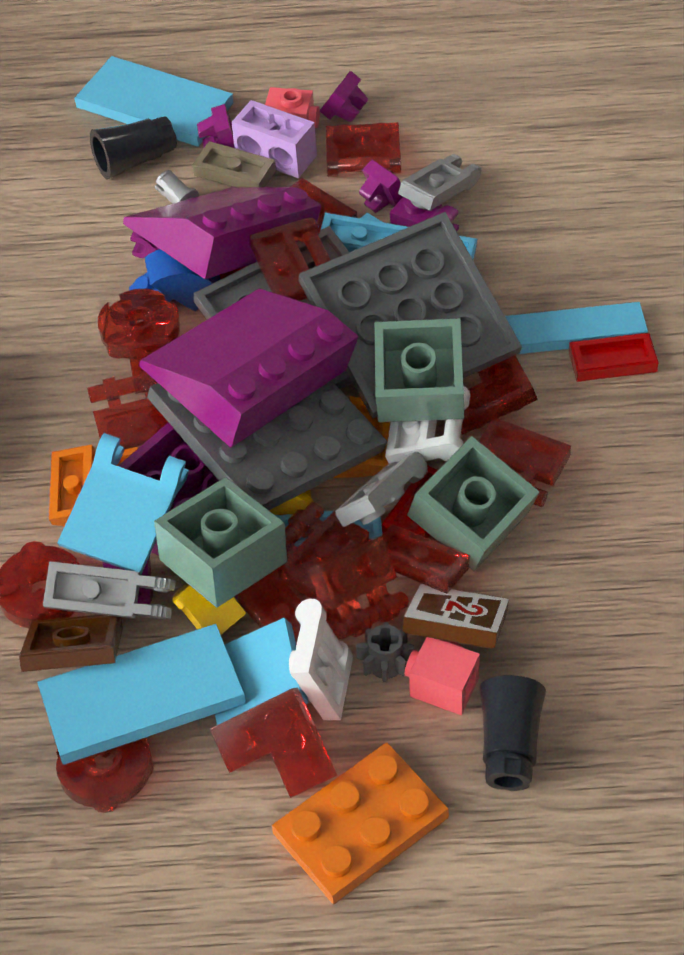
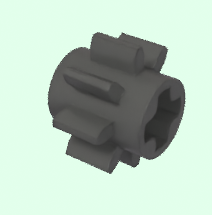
M384 622L383 625L373 629H364L366 643L356 644L357 659L364 660V675L367 676L373 673L376 677L382 678V681L385 683L388 679L398 674L405 676L406 661H408L411 652L414 650V645L407 643L408 634L402 632L403 629L399 631L394 626L389 625L388 622Z

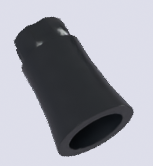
M166 116L153 120L147 118L130 124L92 129L90 131V145L94 160L100 173L107 180L127 169L160 158L162 154L173 151L177 147L176 134L172 123Z
M516 675L492 677L483 681L479 687L483 710V762L486 764V784L495 789L524 790L529 788L533 776V766L536 764L539 723L546 689L540 682L528 677Z

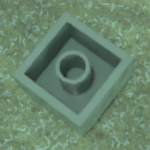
M461 318L374 322L375 389L378 422L464 419Z
M471 436L415 494L407 516L475 572L525 518L540 492Z
M226 477L154 520L160 561L216 608L287 562L285 523Z

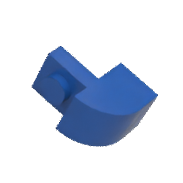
M158 249L144 257L147 272L143 276L138 277L129 287L134 315L147 321L172 299L196 312L199 308L194 303V293L221 280L220 275L204 279L161 249Z

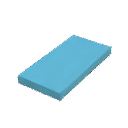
M114 56L107 60L74 98L77 108L126 124L147 118L153 120L166 116L172 123L176 139L197 147L203 142V138L199 137L197 124L212 116L211 108L225 104L228 111L234 103L232 93Z
M216 624L118 655L116 663L84 666L37 682L63 765L246 704L243 689Z

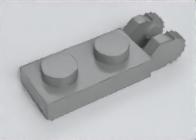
M452 154L445 159H438L405 178L401 182L398 194L409 199L414 206L431 211L463 190L471 189L478 182L482 168L471 164V166L469 165L462 170L460 169L462 158Z
M415 451L406 455L398 463L395 461L386 465L335 511V515L342 526L345 527L357 520H360L365 525L380 517L386 511L383 506L392 503L405 493L403 487L408 481L415 483L426 475L428 467L425 458H423L422 454L420 455L419 452L416 453Z
M49 562L43 607L134 619L136 615L148 618L171 619V608L160 604H137L139 587L168 593L169 591H175L176 581L161 577L143 576L138 571Z

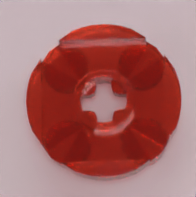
M134 289L119 294L120 300L111 306L107 302L102 307L98 316V329L101 341L106 346L109 356L116 359H143L178 338L181 325L177 306L174 302L171 304L166 301L165 295L156 290ZM140 320L145 321V324H146V325H144V326H141V327H132V326H136L137 321H140Z
M33 541L25 544L20 552L10 557L0 568V607L5 617L14 624L29 628L31 622L36 620L71 617L75 612L43 607L45 589L39 588L35 592H31L34 583L47 580L49 562L80 565L71 553L59 547L45 546L42 542Z
M147 737L65 765L62 764L58 749L56 752L58 756L56 771L64 792L75 802L86 807H93L96 811L102 813L111 812L118 805L136 796L146 785L154 769ZM111 754L115 755L111 766L105 769L96 768L97 765L94 760L96 756L101 755L106 758Z

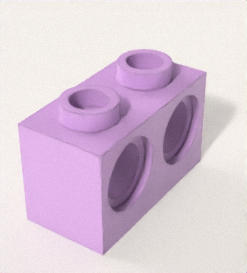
M252 100L232 121L235 149L274 159L276 171L299 179L317 157L315 122Z

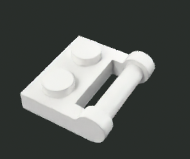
M463 386L465 410L469 406L470 391ZM463 419L445 420L444 434L435 437L437 420L391 422L385 454L388 463L390 464L395 461L398 463L406 455L415 451L416 453L419 452L420 455L422 454L425 461L438 458L448 461L463 445V441L460 439Z
M306 599L297 606L295 616L301 627L296 650L291 652L289 658L290 674L297 681L308 697V701L313 704L323 720H341L353 654L347 644L339 641L326 621V611L321 603L316 599Z

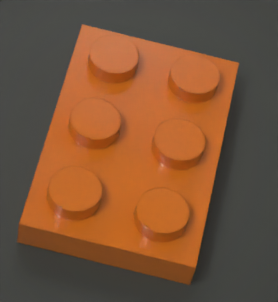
M386 742L272 824V829L276 838L334 905L448 819L449 809Z

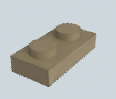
M210 141L192 164L194 176L232 187H265L276 172L274 159Z

